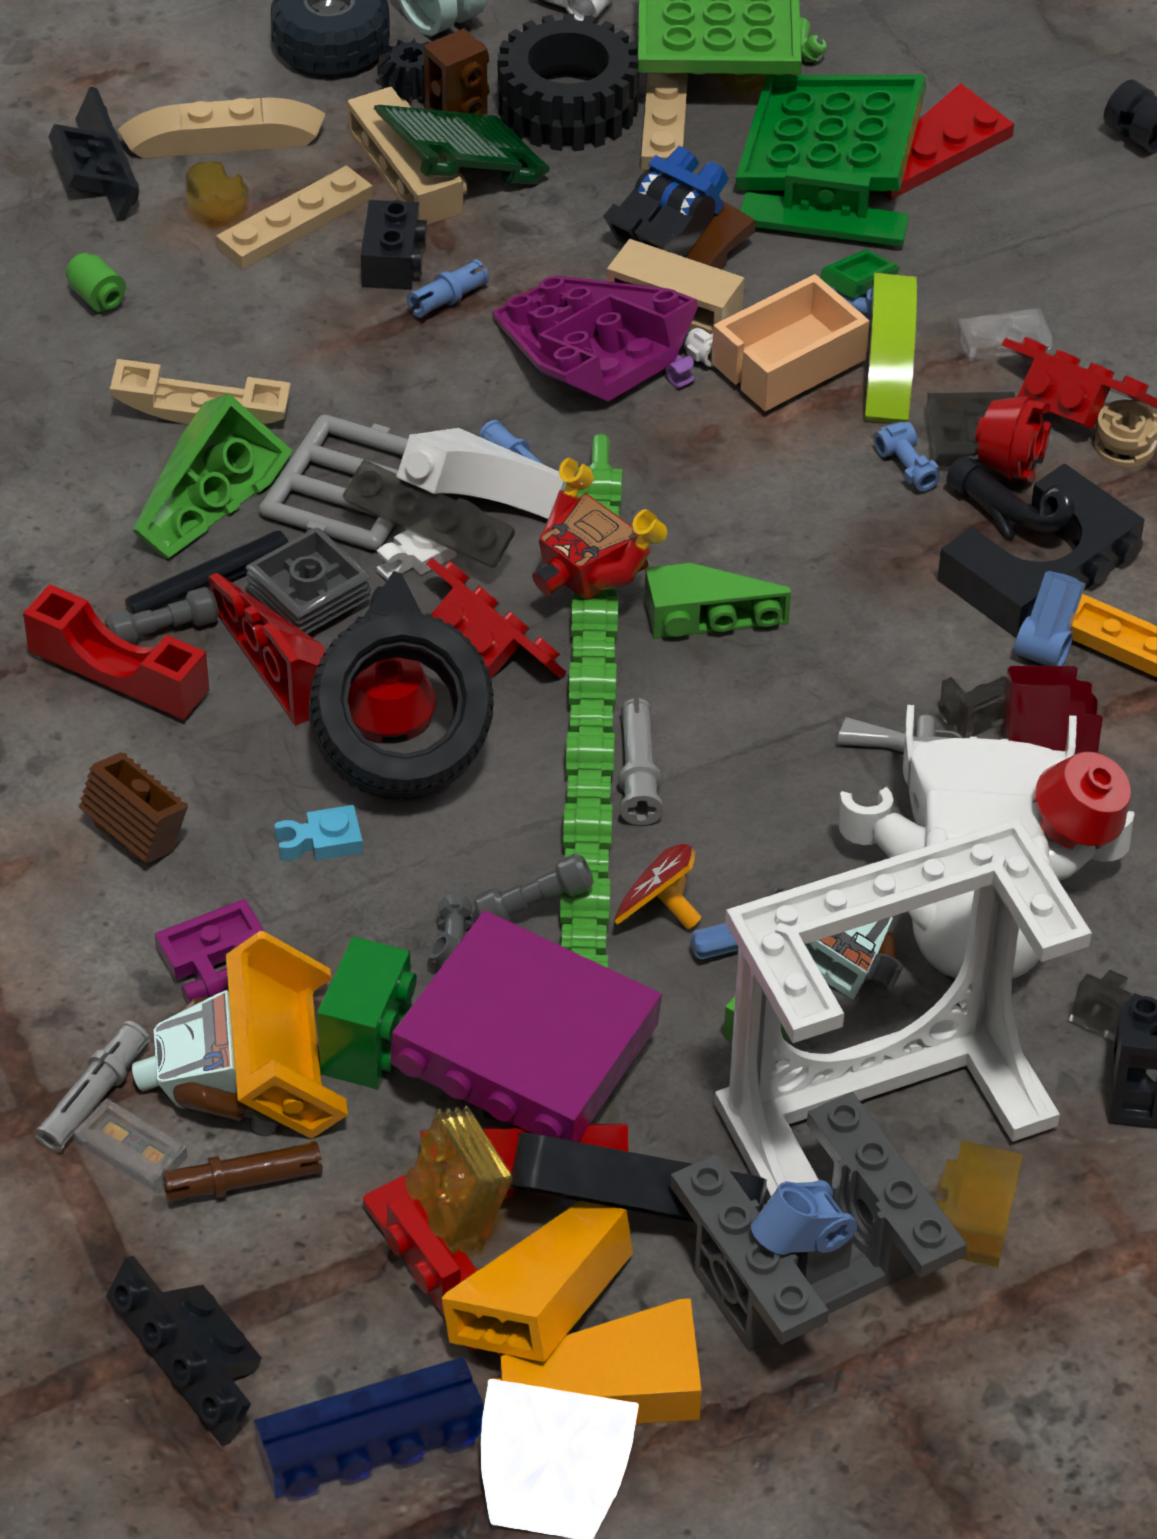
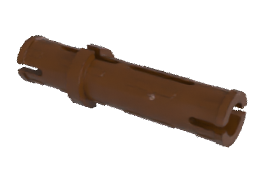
M311 1141L308 1144L220 1160L219 1156L208 1157V1163L169 1171L168 1169L162 1170L163 1181L166 1182L164 1190L167 1202L171 1204L174 1201L214 1194L217 1199L226 1197V1191L312 1174L319 1175L323 1173V1167L318 1162L321 1160L317 1141Z

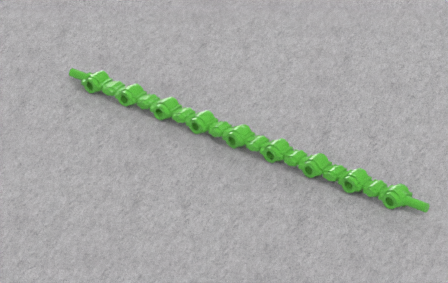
M598 434L592 439L591 465L588 466L593 472V482L588 488L579 490L577 496L581 497L587 493L619 517V507H621L622 469H613L609 465L610 439L604 434ZM617 587L607 589L592 598H582L575 593L572 600L571 636L573 637V662H570L569 705H571L570 732H567L566 747L568 787L567 803L564 804L563 848H565V857L576 853L585 858L591 870L594 883L591 890L575 897L563 893L560 900V923H566L562 924L561 946L607 968L608 955L596 954H606L607 925H609L611 878H608L609 849L612 847L613 804H610L611 776H614L615 733H612L613 706H616L617 663H614L615 637L618 638L619 596H616Z

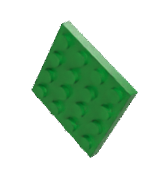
M925 74L766 75L736 173L737 189L759 192L785 190L788 165L869 175L871 176L870 191H900L927 88Z

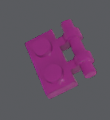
M244 898L154 934L156 947L175 980L193 973L197 977V980L182 985L184 998L189 1003L193 998H210L229 989L227 968L216 972L213 966L226 961L227 953L257 932L265 930Z

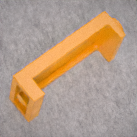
M259 931L226 954L238 1101L313 1139L348 1116L347 1099L322 1086L313 993L332 979L331 969L265 931Z

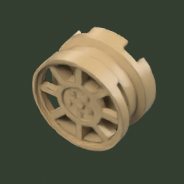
M1117 400L1105 405L1098 415L1094 448L1099 457L1111 465L1125 468L1138 467L1152 459L1157 444V413L1151 407L1134 400ZM1104 449H1109L1113 451L1114 454L1111 456L1110 454L1106 453ZM1120 454L1128 455L1129 459L1123 460L1118 458Z

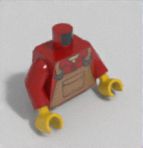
M566 458L560 465L559 475L567 484L564 491L559 490L548 521L539 538L544 565L532 574V578L536 587L546 596L566 585L582 598H592L607 589L629 585L638 572L649 566L647 557L651 551L648 546L650 543L659 544L664 541L667 536V528L665 524L657 519L655 514L647 509L641 510L635 516L632 527L587 493L578 497L577 493L579 490H584L592 484L594 479L593 472L585 464H582L578 471V462L572 458Z

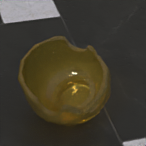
M217 161L197 163L189 167L186 173L185 194L190 209L198 215L212 220H227L240 214L245 209L249 200V188L243 182L241 174H237L235 178L229 177L224 170L223 164Z

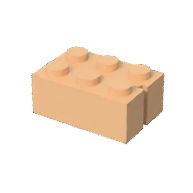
M814 274L714 324L711 364L735 385L741 382V390L760 408L767 411L866 360L870 320Z

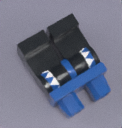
M678 145L666 160L655 155L648 163L650 169L640 175L634 190L620 206L613 203L603 215L617 240L626 244L629 239L685 257L707 228L713 215H718L724 207L719 196L729 180L724 168L709 161L696 175L692 172L699 165L698 160L689 150Z

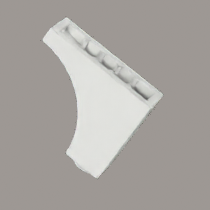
M460 428L409 435L396 476L434 494L454 493L476 496L508 504L547 519L550 516L559 490L564 491L567 484L560 478L559 471Z

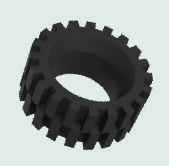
M563 14V20L555 21L553 15L542 17V24L539 25L533 20L523 23V32L514 29L508 34V41L503 40L500 45V54H498L497 59L499 116L503 115V122L509 128L514 127V133L521 140L529 135L531 136V145L540 148L544 142L551 143V150L562 151L563 145H573V151L584 150V143L591 142L594 148L605 145L606 136L613 141L622 136V128L629 130L633 125V117H637L638 48L635 42L629 43V35L624 30L614 33L615 24L605 21L600 26L596 24V17L585 15L583 21L574 20V14ZM573 74L592 79L580 83L566 84L553 82L545 78L554 75Z

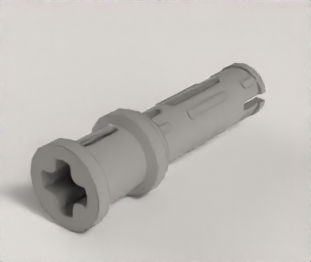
M634 698L625 701L621 706L625 766L620 770L618 778L620 788L624 791L625 797L621 801L620 812L626 822L642 826L656 822L663 814V802L657 795V789L661 785L662 778L660 770L653 763L651 706L646 700L639 698V713H635Z

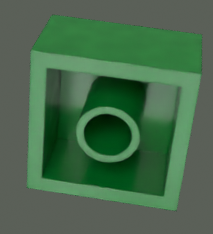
M352 936L317 1011L321 1075L379 1090L386 1072H394L396 1067L390 1064L392 1032L412 1007V997L417 982L416 973L411 972L410 951Z

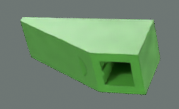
M694 563L645 568L644 600L653 639L789 624L790 587Z

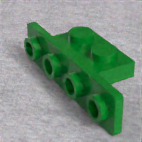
M788 165L784 197L746 192L740 210L756 220V228L894 246L904 245L909 220L907 213L868 208L871 176L793 165Z

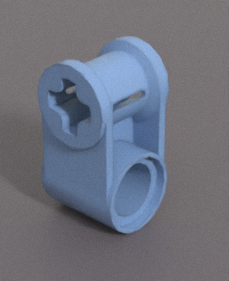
M818 1180L803 1183L785 1181L778 1186L753 1221L751 1231L761 1245L777 1254L786 1255L793 1252L813 1251L827 1253L847 1243L855 1234L858 1223L851 1214L843 1213L832 1198L833 1189L827 1181Z

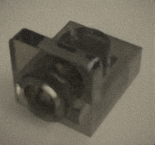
M1003 676L987 684H980L967 693L952 677L943 680L941 697L938 702L939 713L943 721L947 725L953 726L963 738L974 737L1001 725L1007 677Z

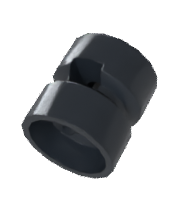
M1127 80L1109 98L1104 109V122L1123 136H1129L1131 141L1148 152L1156 153L1157 96H1155L1153 91L1136 80Z

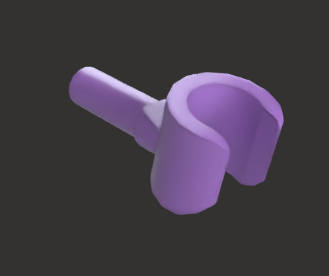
M678 353L675 361L666 366L667 378L676 389L695 381V376L690 372V369L694 366L691 356L682 357Z

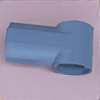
M1052 571L1045 572L1031 616L1025 619L1019 630L1014 646V654L1045 666H1062L1072 644L1073 632L1070 629L1086 584L1066 574Z

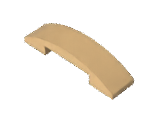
M117 359L110 386V395L122 403L149 415L189 425L204 402L230 394L263 424L273 423L285 418L291 385L289 382L247 377L245 389L161 378V365L123 359Z

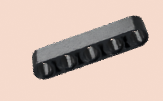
M518 1133L510 1187L695 1223L670 1187L671 1174L692 1165L691 1163L544 1135ZM730 1171L751 1201L756 1199L760 1204V1213L763 1209L767 1179Z

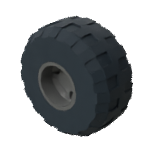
M273 0L271 5V34L275 50L291 67L298 71L306 72L307 75L337 78V76L356 74L357 71L371 66L384 53L385 46L388 45V39L390 38L388 1Z

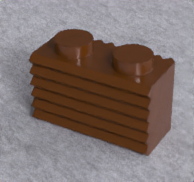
M120 752L94 763L89 768L91 772L87 775L89 779L85 782L86 787L82 791L84 794L80 798L82 802L78 807L93 819L94 825L99 830L110 833L125 845L127 852L135 859L143 860L147 864L173 852L188 803L181 802V797H176L174 792L167 791V786L161 785V781L154 780V775L147 774V770L140 769V764H135L134 759L127 758L126 753Z

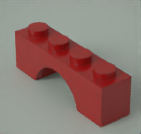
M49 584L23 612L29 652L184 720L210 690L206 651L167 634L154 647H140L131 644L115 635L101 622L88 600Z

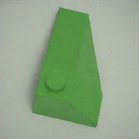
M230 394L204 402L181 435L132 531L164 559L170 558L206 532L211 525L222 517L232 513L251 496L268 487L293 450Z

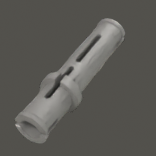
M125 1021L104 1049L95 1051L89 1058V1067L72 1086L41 1126L35 1130L37 1140L45 1148L52 1152L60 1153L113 1086H119L125 1080L129 1065L150 1043V1039H148L150 1036L144 1028L135 1022Z

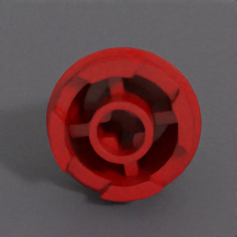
M1032 395L993 400L986 411L985 417L980 418L976 430L975 440L978 443L979 462L1010 482H1015L1017 479L1032 482L1036 478V471L1030 470L1033 462L1037 458L1044 459L1048 446L1051 423L1043 421V413H1048L1050 405L1035 401Z
M392 658L375 662L359 673L349 688L347 700L352 721L364 738L383 743V737H398L407 734V740H410L421 734L431 721V715L434 712L437 698L432 683L418 661Z
M1081 752L1048 767L1042 772L1036 784L1032 803L1037 802L1038 810L1043 818V821L1040 823L1041 829L1054 842L1071 850L1076 845L1095 846V850L1115 840L1124 830L1131 796V786L1125 772L1113 760L1099 753Z

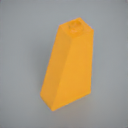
M579 1201L446 1292L442 1297L449 1343L545 1362L633 1254L627 1209Z
M691 1298L678 1299L566 1335L545 1362L507 1354L501 1356V1378L491 1379L637 1403L638 1410L635 1424L700 1420L702 1389Z

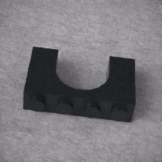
M1065 463L1034 484L1031 505L1039 510L1042 495L1053 485L1064 486L1070 491L1074 499V514L1066 525L1057 531H1052L1072 548L1073 551L1070 554L1052 561L1037 562L1024 560L1006 552L973 527L942 547L940 551L937 581L1016 639L1023 622L1028 616H1031L1045 572L1052 571L1074 577L1086 584L1085 591L1094 583L1100 584L1110 572L1122 563L1132 561L1139 554L1143 546L1141 539L1145 519ZM1057 499L1053 503V513L1056 512L1058 507Z

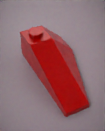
M220 574L210 575V590L215 596L219 610L218 617L294 726L309 721L310 691L316 669L326 651L323 645Z

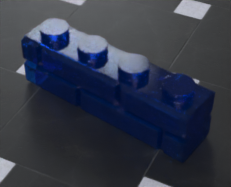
M460 1357L254 1420L256 1444L274 1497L290 1494L293 1497H302L314 1492L320 1484L342 1477L348 1481L358 1480L368 1475L373 1467L393 1461L397 1464L413 1463L425 1454V1451L445 1445L450 1448H461L469 1445L478 1435L482 1434L484 1405L476 1384L473 1382V1377L465 1357Z

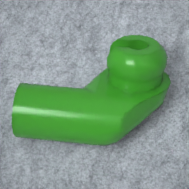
M800 17L801 59L808 63L821 60L822 54L827 49L826 42L822 39L818 43V35L809 36L810 22Z

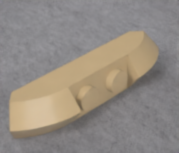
M238 98L235 100L213 102L197 101L149 110L127 121L117 130L129 149L142 159L304 147L317 137L326 114L308 104L284 98Z

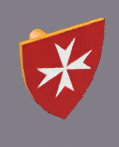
M678 844L666 848L633 884L622 900L614 922L618 925L657 896L687 930L695 926L702 916L683 896L687 883L685 874L692 869L695 861V851L688 844Z

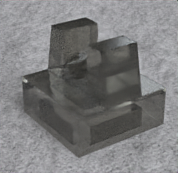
M1109 970L1102 979L1087 973L1079 983L1070 1021L1114 1041L1119 1011L1133 995V993L1124 990L1128 977Z

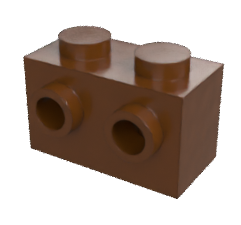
M464 28L424 45L425 109L488 114V95L490 89L487 82V63L489 62V53L486 46L481 41H477Z

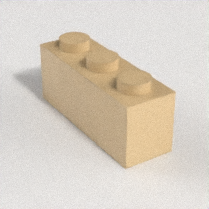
M632 239L627 241L607 268V281L669 288L697 299L698 308L690 324V330L701 328L707 333L712 334L714 324L743 310L744 277Z

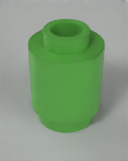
M81 253L72 258L67 265L66 277L70 288L95 311L106 312L120 304L126 291V283L99 256Z

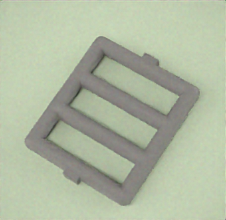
M321 415L261 502L259 511L266 518L305 529L307 532L314 528H320L331 538L370 550H378L419 487L396 477L397 469L321 447V444L328 434H332L403 456L408 439L390 434V428L375 423L370 428L330 415ZM309 462H313L397 489L391 499L386 501L301 474ZM292 490L377 516L378 519L371 530H366L282 503Z

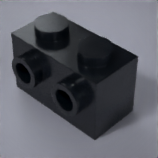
M369 200L360 254L362 287L412 290L414 273H422L423 248L418 247V245H426L427 220L419 219V202Z

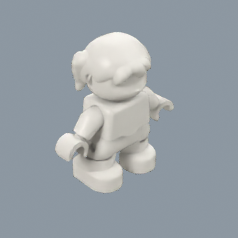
M907 705L903 775L909 787L910 803L916 824L899 813H893V796L887 787L878 792V805L871 807L856 804L852 800V793L844 791L840 793L838 825L841 834L847 840L856 844H877L889 858L1019 818L1058 881L1068 879L1091 859L1108 862L1122 858L1130 848L1135 815L1134 811H1128L1124 830L1119 837L1095 850V846L1088 847L1083 845H1076L1073 850L1067 849L1054 842L1041 829L1040 823L1043 821V818L1038 810L1037 802L1032 803L1036 784L1042 772L1048 767L1075 755L1077 716H1069L1065 751H1056L1030 743L1008 741V739H981L971 736L970 738H949L929 742L913 741L914 705ZM974 890L908 911L912 918L914 936L921 953L930 965L939 970V972L955 979L961 970L965 958ZM1020 928L1012 979L1025 974L1039 962L1037 955Z

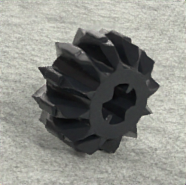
M414 38L411 42L405 43L398 40L396 46H385L384 54L379 56V62L377 63V75L379 76L381 88L392 87L400 99H406L408 103L414 99L425 102L423 46L430 42L420 44Z

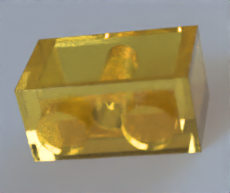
M962 1140L957 1160L947 1158L941 1189L947 1190L949 1193L946 1202L937 1200L936 1203L967 1243L966 1256L961 1258L962 1260L999 1267L1019 1184L1023 1154Z

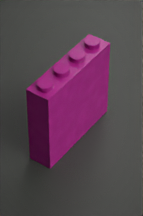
M484 910L392 1032L390 1064L399 1068L407 1076L420 1078L443 1089L445 1093L455 1099H463L488 1111L494 1118L500 1121L510 1122L533 1134L578 1142L658 1026L662 993Z

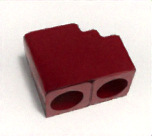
M1076 666L1008 667L1001 726L1002 738L1008 739V741L1030 743L1051 750L1065 751L1069 716H1077L1075 754L1081 752L1098 753L1103 717L1097 715L1098 699L1092 694L1091 682L1080 681L1076 678L1078 672Z

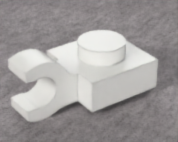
M427 519L394 536V543H386L377 550V555L386 563L379 565L376 571L386 580H388L393 571L403 574L411 568H414L422 575L432 570L425 564L431 557L441 565L457 557V543L432 520Z

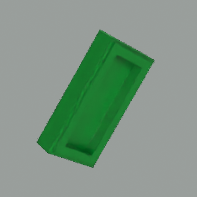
M865 249L823 267L819 278L830 287H834L835 290L854 299L866 294L873 287L874 273L898 275L900 267L897 266L898 264Z

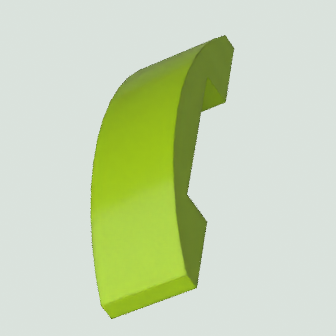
M874 273L864 421L890 424L904 423L909 420L913 377L917 277Z

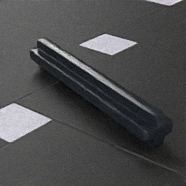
M273 531L128 596L125 599L126 610L132 614L146 610L155 611L167 607L168 604L185 600L188 591L203 587L210 589L209 576L215 573L231 581L248 572L246 569L248 564L289 541L282 531Z

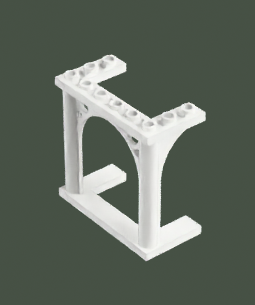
M1019 818L726 909L725 923L739 949L730 1084L727 1088L715 1091L714 1104L752 1175L767 1179L764 1197L767 1202L782 1182L803 1183L819 1180L789 1124L807 1119L808 1111L852 1091L861 1101L967 1065L1012 1142L1058 1126L1060 1113L1024 1056L1016 1029L1012 1004V972L1018 932L1020 928L1040 962L1089 947L1092 932ZM974 890L966 953L961 970L948 991L923 1016L901 1031L831 1054L801 1051L792 1047L783 1039L781 1024L792 1043L843 1027L844 1012L805 944Z

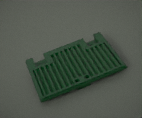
M379 104L374 106L376 113L423 159L420 170L425 176L453 178L457 176L460 167L504 170L503 179L507 183L534 185L539 182L541 174H547L550 170L549 166L498 116ZM435 152H441L447 158L446 161H440V157ZM517 159H522L528 165V168H521L522 164Z

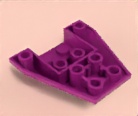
M556 275L543 279L539 286L524 294L511 297L507 304L494 310L492 315L495 322L540 372L601 399L610 401L665 369L668 364L675 361L696 313L698 304L697 299L669 288Z

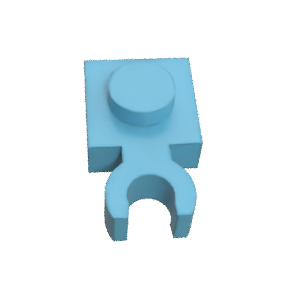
M354 805L306 812L307 823L304 824L293 820H283L274 824L276 841L291 840L279 843L280 860H294L302 856L304 852L312 850L315 861L363 853V841Z

